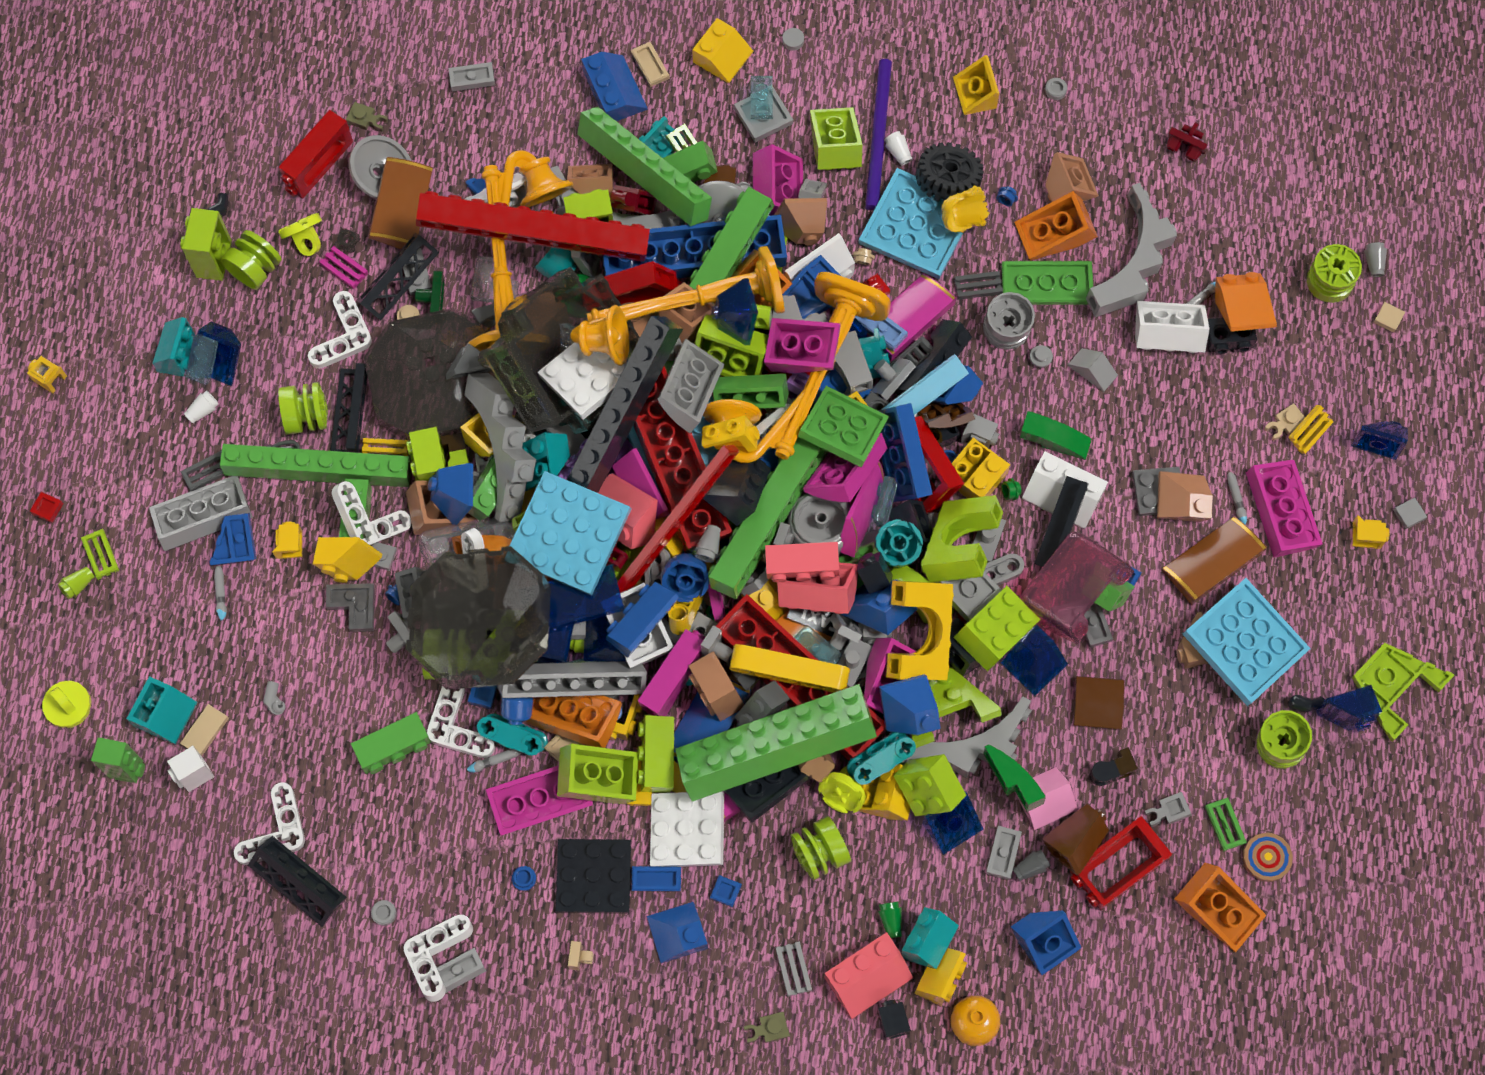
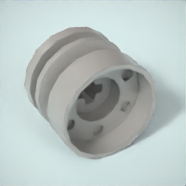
M1007 292L995 297L988 306L983 324L984 335L989 343L1005 350L1015 349L1024 344L1029 337L1034 323L1035 312L1033 305L1026 297L1019 293ZM1008 323H1011V324H1012L1011 326H1010V325H1008L1007 327L1004 326V324H1008Z

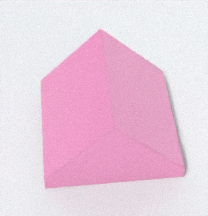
M1056 767L1033 777L1046 796L1043 805L1029 812H1026L1022 805L1034 830L1078 811L1070 782Z

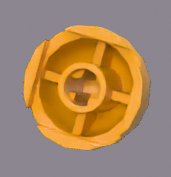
M968 996L961 999L955 1005L951 1014V1028L962 1043L969 1046H982L989 1043L997 1035L1000 1028V1014L996 1005L983 996Z

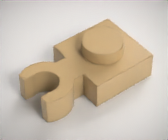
M1293 403L1275 416L1277 422L1268 423L1264 430L1275 429L1277 434L1273 435L1272 440H1278L1283 431L1289 436L1303 421L1305 416Z

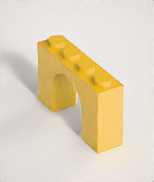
M892 581L891 605L917 607L922 610L928 621V636L924 645L914 653H888L886 677L908 679L925 674L928 680L948 679L952 600L954 597L953 584Z

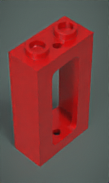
M329 109L278 167L281 179L286 186L285 190L294 197L298 195L303 199L353 143L350 129L345 119Z
M654 261L583 283V300L585 305L591 308L604 310L608 309L611 304L621 306L628 302L636 303L663 297L678 287L676 271Z
M922 416L915 417L923 455L941 481V484L936 488L929 477L932 495L915 499L922 501L926 513L940 509L944 501H948L965 483Z
M1140 816L1097 848L1080 874L1076 875L1070 871L1072 874L1070 878L1078 888L1082 887L1088 894L1086 899L1094 908L1098 907L1101 911L1169 860L1173 854L1145 819ZM1140 838L1151 851L1152 856L1107 891L1100 893L1088 879V873L1132 840Z

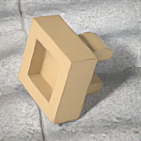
M571 941L568 961L569 970L579 971L580 963H593V952L582 951L583 946L581 942Z

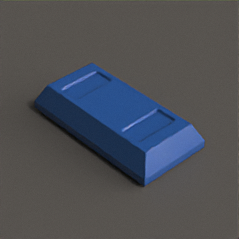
M632 866V891H681V867Z

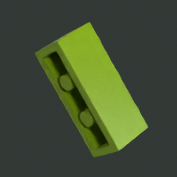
M646 715L642 722L638 724V737H642V745L638 746L637 751L638 761H641V770L637 772V784L641 785V792L670 793L674 788V717Z

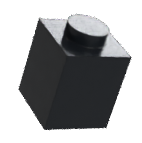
M881 551L875 554L868 553L860 558L857 572L869 594L891 586L893 574Z
M894 999L881 1003L882 1007L878 1008L877 1013L885 1040L910 1034L911 1029L903 1002L896 1003Z

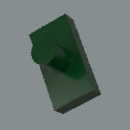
M443 271L433 272L432 289H416L415 292L416 302L431 303L430 314L433 321H442L445 288Z

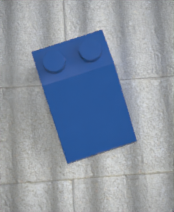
M892 582L891 586L869 594L865 585H862L856 589L855 601L849 614L844 613L841 615L889 635L916 612L917 607L891 605Z

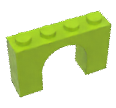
M996 495L944 501L941 511L938 513V520L933 528L932 537L927 544L926 554L921 561L922 571L926 574L929 582L983 576L988 560L980 543L951 545L959 537L969 532L999 528L1003 510Z

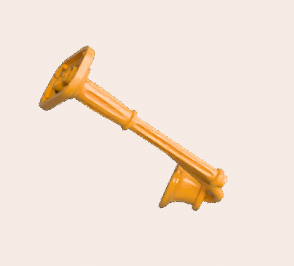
M523 150L512 152L507 157L504 172H500L496 165H488L484 167V171L481 174L486 183L488 203L502 202L506 203L508 207L515 167H519L520 174L525 175L527 181V193L520 203L521 206L531 207L553 199L573 187V182L569 180L563 181L552 172L548 165L550 164L549 157L536 159L533 154ZM491 238L494 272L491 274V278L493 279L496 330L479 335L469 341L467 345H472L485 355L528 356L539 353L550 346L549 338L543 334H532L529 331L518 328L510 278L512 273L507 268L505 242L501 239Z
M762 246L758 249L759 261L756 262V268L752 273L730 277L703 286L698 284L696 289L622 306L613 305L609 309L598 311L596 308H593L590 313H586L588 321H582L579 326L575 327L570 333V338L573 342L579 344L585 356H590L593 352L606 353L610 355L615 364L622 366L626 363L629 354V332L626 321L647 314L696 303L704 306L705 303L738 299L756 294L770 302L775 313H784L783 295L775 260L768 247Z
M820 272L815 279L814 291L816 296L824 303L835 308L829 322L841 324L836 355L851 328L855 316L874 321H883L888 317L891 302L890 298L882 291L830 272ZM827 370L810 373L804 389L759 442L757 450L748 452L739 440L714 447L720 450L723 445H734L739 449V453L733 460L739 463H751L758 460L769 447L776 449L775 455L777 457L788 460L789 456L795 453L793 447L798 438L799 431L806 420ZM725 399L707 404L703 417L709 423L715 424L745 415L752 424H755L760 420L762 413L752 403L742 400Z

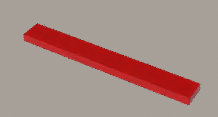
M734 445L722 446L611 589L616 595L636 585L739 453L738 448Z

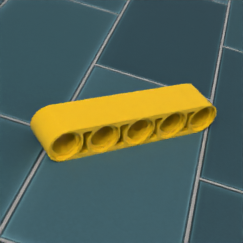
M715 559L714 562H704L708 572L714 564L716 565ZM704 595L693 598L691 602L676 601L675 605L668 611L669 627L673 634L682 635L685 629L688 631L691 629Z
M740 644L734 645L729 668L734 672L833 693L847 688L850 668L846 666Z

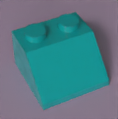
M924 907L902 949L904 960L937 969L959 925L941 911Z

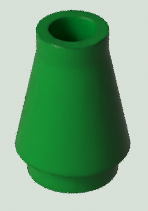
M899 902L880 904L878 914L885 931L890 938L901 937L902 907H899Z

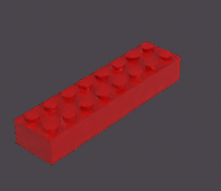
M664 366L633 426L670 515L705 470L706 466L692 432L689 433L679 426L665 412L658 401V397L668 377ZM704 499L700 501L677 531L685 553L695 551L707 525H714L721 529L719 541L729 538L732 534L727 518Z
M748 594L716 625L717 628L722 630V643L732 649L734 645L740 644L818 660ZM759 677L766 684H769L774 681L771 679ZM776 681L790 698L787 704L791 708L833 693ZM869 708L878 737L885 730V723ZM877 737L838 750V752L850 761L864 752Z

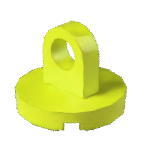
M315 213L280 229L278 233L281 239L292 236L300 253L305 256H311L317 253L321 247L320 239L313 225L319 223L322 219L319 213ZM305 239H309L312 242V249L306 247Z
M70 680L61 681L53 685L45 693L42 701L44 715L47 720L57 727H75L88 717L91 697L86 688L81 684Z
M846 766L840 773L832 772L822 780L823 782L819 783L818 791L819 794L822 793L824 796L822 798L824 802L832 809L841 813H848V811L856 813L864 805L866 795L861 784L847 776L849 774Z

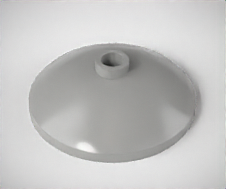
M381 135L363 138L354 146L349 156V170L353 181L365 194L376 199L385 159L393 157L411 161L407 151L398 142ZM373 170L377 171L379 176L375 175Z
M712 181L698 186L712 197L708 220L701 223L725 221L728 213L734 211L738 205L736 202L742 191L745 192V190L736 184L725 181Z

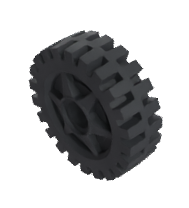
M943 142L938 143V146L933 144L930 146V149L926 148L920 156L916 170L917 184L921 186L923 192L927 191L928 197L931 198L934 195V200L939 202L941 198L944 202L950 196L962 193L974 185L980 187L984 174L983 163L980 164V158L976 157L973 151L968 153L969 148L967 147L960 149V144H956L955 147L950 142H947L946 146H944Z

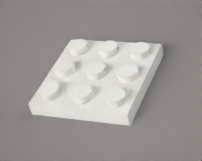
M574 342L538 371V374L584 420L609 399L627 362L619 366L613 362L610 355L602 352H593L592 355L585 356L579 344Z
M721 791L693 802L687 792L652 794L650 866L723 865L724 792Z

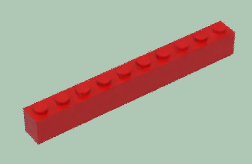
M433 191L420 193L416 216V226L642 262L646 258L650 229L640 224L628 226L622 225L620 221L616 220L603 222L599 221L596 217H586L584 219L578 218L571 213H564L563 215L554 214L553 211L546 209L534 211L527 206L508 207L506 203L502 202L489 204L485 203L482 199H471L470 201L464 200L457 195L439 196L438 193Z

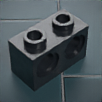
M1223 317L1208 319V352L1225 354L1229 350L1247 352L1254 348L1257 341L1256 329L1230 331ZM1238 333H1244L1247 337H1240ZM1215 335H1221L1224 339H1218Z

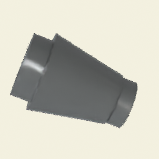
M1040 849L1036 852L1032 851L1013 868V871L1019 881L1046 872V869L1051 865Z

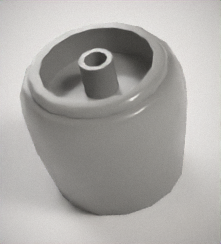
M805 493L798 498L788 514L787 524L790 525L791 533L794 534L793 543L838 542V556L843 554L840 552L843 547L841 533L851 505L848 502L825 500Z

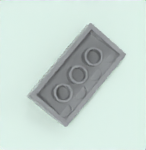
M685 339L661 390L658 401L665 412L679 426L691 433L701 421L724 364Z
M238 476L228 477L149 507L158 540L164 551L221 530L224 517L227 515L250 513V518H253Z

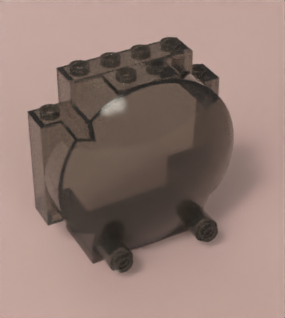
M569 267L557 272L535 289L516 297L501 313L498 322L501 337L487 349L481 350L478 355L479 364L485 368L492 369L516 408L517 412L514 418L525 425L530 433L557 425L561 427L570 426L574 434L588 431L595 426L607 401L582 420L538 374V371L574 343L570 338V333L582 321H588L586 313H590L593 308L599 311L609 309L613 305L621 306L620 301L615 297L602 273L580 283L577 274ZM631 320L626 321L629 332L628 360L640 339Z

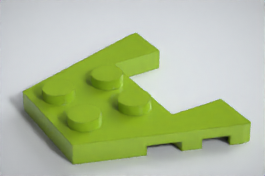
M1384 643L1356 672L1352 679L1386 735L1393 742L1408 724L1392 711L1390 706L1418 676L1439 693L1454 677V674L1447 670L1446 672L1442 671L1429 662H1422L1413 658V655Z
M952 667L949 668L947 680H928L938 707L939 718L968 706H973L981 723L1002 715L1001 708ZM932 731L920 735L912 734V740L915 742L916 748L935 741Z

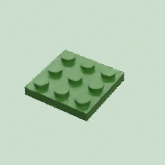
M825 386L801 427L798 437L862 468L889 416Z

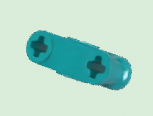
M489 714L480 719L477 724V730L484 738L527 755H537L548 744L547 736L543 732L528 727L523 723L521 725L509 724L507 719L498 714ZM489 721L492 722L491 726L494 727L492 730H490V725L487 724ZM534 738L536 739L535 743L539 745L536 748L533 747L534 743L531 741Z
M893 732L852 758L847 764V772L857 783L861 785L869 784L877 777L889 772L896 765L911 757L916 750V744L905 733Z

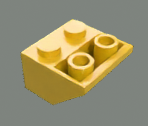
M975 438L971 439L952 462V465L965 483L958 491L966 498L990 496L1006 477L1010 468L1008 462Z
M898 764L892 770L877 777L869 784L861 785L866 799L864 805L859 810L860 812L890 820H908L911 808L893 776L903 765Z
M947 948L937 969L926 967L915 994L941 1007L944 1001L949 1003L957 987L953 981L954 979L960 980L967 965V962L963 961L966 954Z

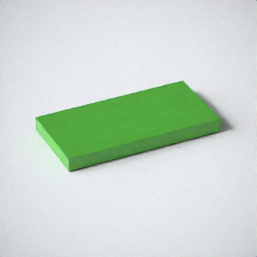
M1002 261L1003 293H1019L1026 297L1032 305H1089L1086 296L1090 288L1093 287L1092 261Z

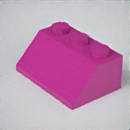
M771 144L753 153V189L773 200L774 207L769 216H773L784 199L798 198L803 184V159Z
M637 448L632 449L612 465L613 474L658 500L656 519L669 516L668 508Z

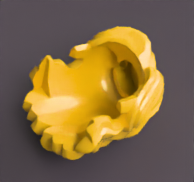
M974 185L962 193L950 196L943 202L942 220L945 228L951 232L963 233L973 226L981 227L986 225L985 218L988 217L990 212H988L986 207L988 205L987 202H983L986 197L981 187Z

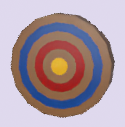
M1262 833L1254 836L1248 841L1243 850V862L1246 870L1260 881L1273 882L1280 880L1289 872L1292 866L1293 854L1290 846L1282 837L1273 833Z

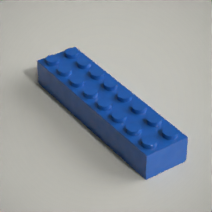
M781 215L767 217L741 263L754 249L758 251L759 247L767 246L775 260L776 266L786 267L787 252ZM725 221L699 223L693 226L681 225L650 229L647 254L644 262L602 255L605 276L654 261L676 271L677 279L691 277L696 269H700L703 264V255L707 250H711L716 233L719 230L722 231L726 223Z

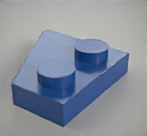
M250 513L225 516L220 535H218L213 557L210 559V565L257 559Z

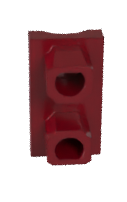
M1195 122L1192 127L1184 124L1182 130L1189 134L1172 127L1169 131L1170 138L1167 143V149L1177 153L1183 143L1189 146L1185 157L1196 162L1202 153L1205 154L1208 144L1194 138L1195 136L1202 139L1204 133L1197 130L1199 123Z

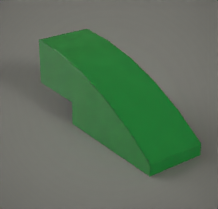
M1027 411L1020 435L1022 439L1042 444V448L1086 460L1092 438L1068 425L1031 411Z
M989 744L984 747L983 754L1006 796L1016 792L1026 812L1044 804L1045 794L1037 782L1020 764Z

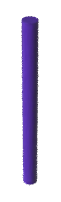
M889 59L879 60L865 203V209L872 211L875 210L880 196L892 61Z

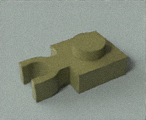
M354 102L346 121L350 125L365 130L368 129L369 125H372L376 130L383 132V126L377 123L379 121L387 123L388 118L381 114L375 115L376 111L372 107Z
M784 1012L760 1017V1026H743L744 1031L752 1029L755 1032V1036L748 1038L747 1043L755 1042L762 1036H764L765 1043L790 1037Z

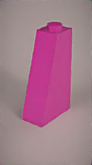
M685 629L638 699V703L643 711L651 716H667L688 681L689 675L692 674L689 665L701 659V644L705 636L696 630L690 632Z

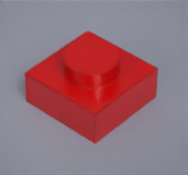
M41 492L33 504L30 513L53 523L64 503L53 496Z

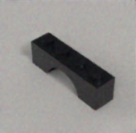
M942 319L930 335L934 341L931 354L924 362L916 366L895 390L898 396L955 354L957 357L960 355L972 338L961 322Z

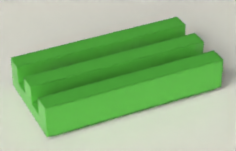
M1228 798L1205 805L1206 812L1223 852L1247 843ZM1221 805H1224L1239 839L1237 841L1233 838ZM1213 808H1215L1217 811V814L1220 818L1227 838L1230 842L1229 844H1227L1224 838L1222 830L1214 814Z

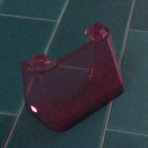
M1074 531L1065 538L1022 593L1021 600L1041 619L1037 623L1040 627L1078 644L1088 631V621L1084 616L1111 581L1117 585H1123L1130 579L1134 570L1127 562L1086 535Z

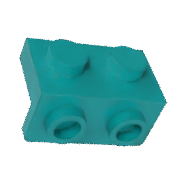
M665 116L659 121L656 120L652 124L650 131L645 136L642 135L639 138L640 141L662 158L675 152L665 137L675 129L668 124V118ZM673 136L678 145L681 146L677 138Z
M874 328V336L859 339L872 379L881 377L874 369L880 360L884 359L890 365L888 353L883 352V349H886L884 335L880 336L878 328Z

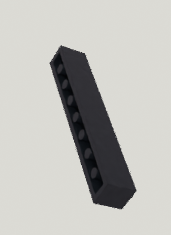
M665 316L650 317L567 478L568 481L596 493L599 492L681 335L682 327Z

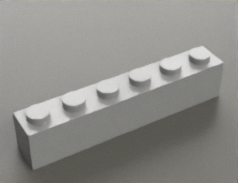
M627 661L498 665V689L502 698L642 694L646 689L647 671L643 664L630 668Z

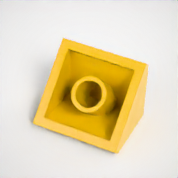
M984 55L953 77L964 115L997 108L999 91L989 57Z

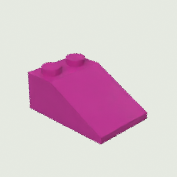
M772 318L764 363L772 372L803 373L833 370L841 324Z
M893 638L875 639L867 661L864 697L868 707L883 714L879 686L904 680L886 677L888 653L909 654L916 652L915 650Z

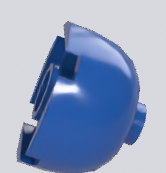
M682 553L675 555L663 567L662 586L679 596L678 602H691L693 598L699 595L702 597L709 588V572L706 564L693 554Z

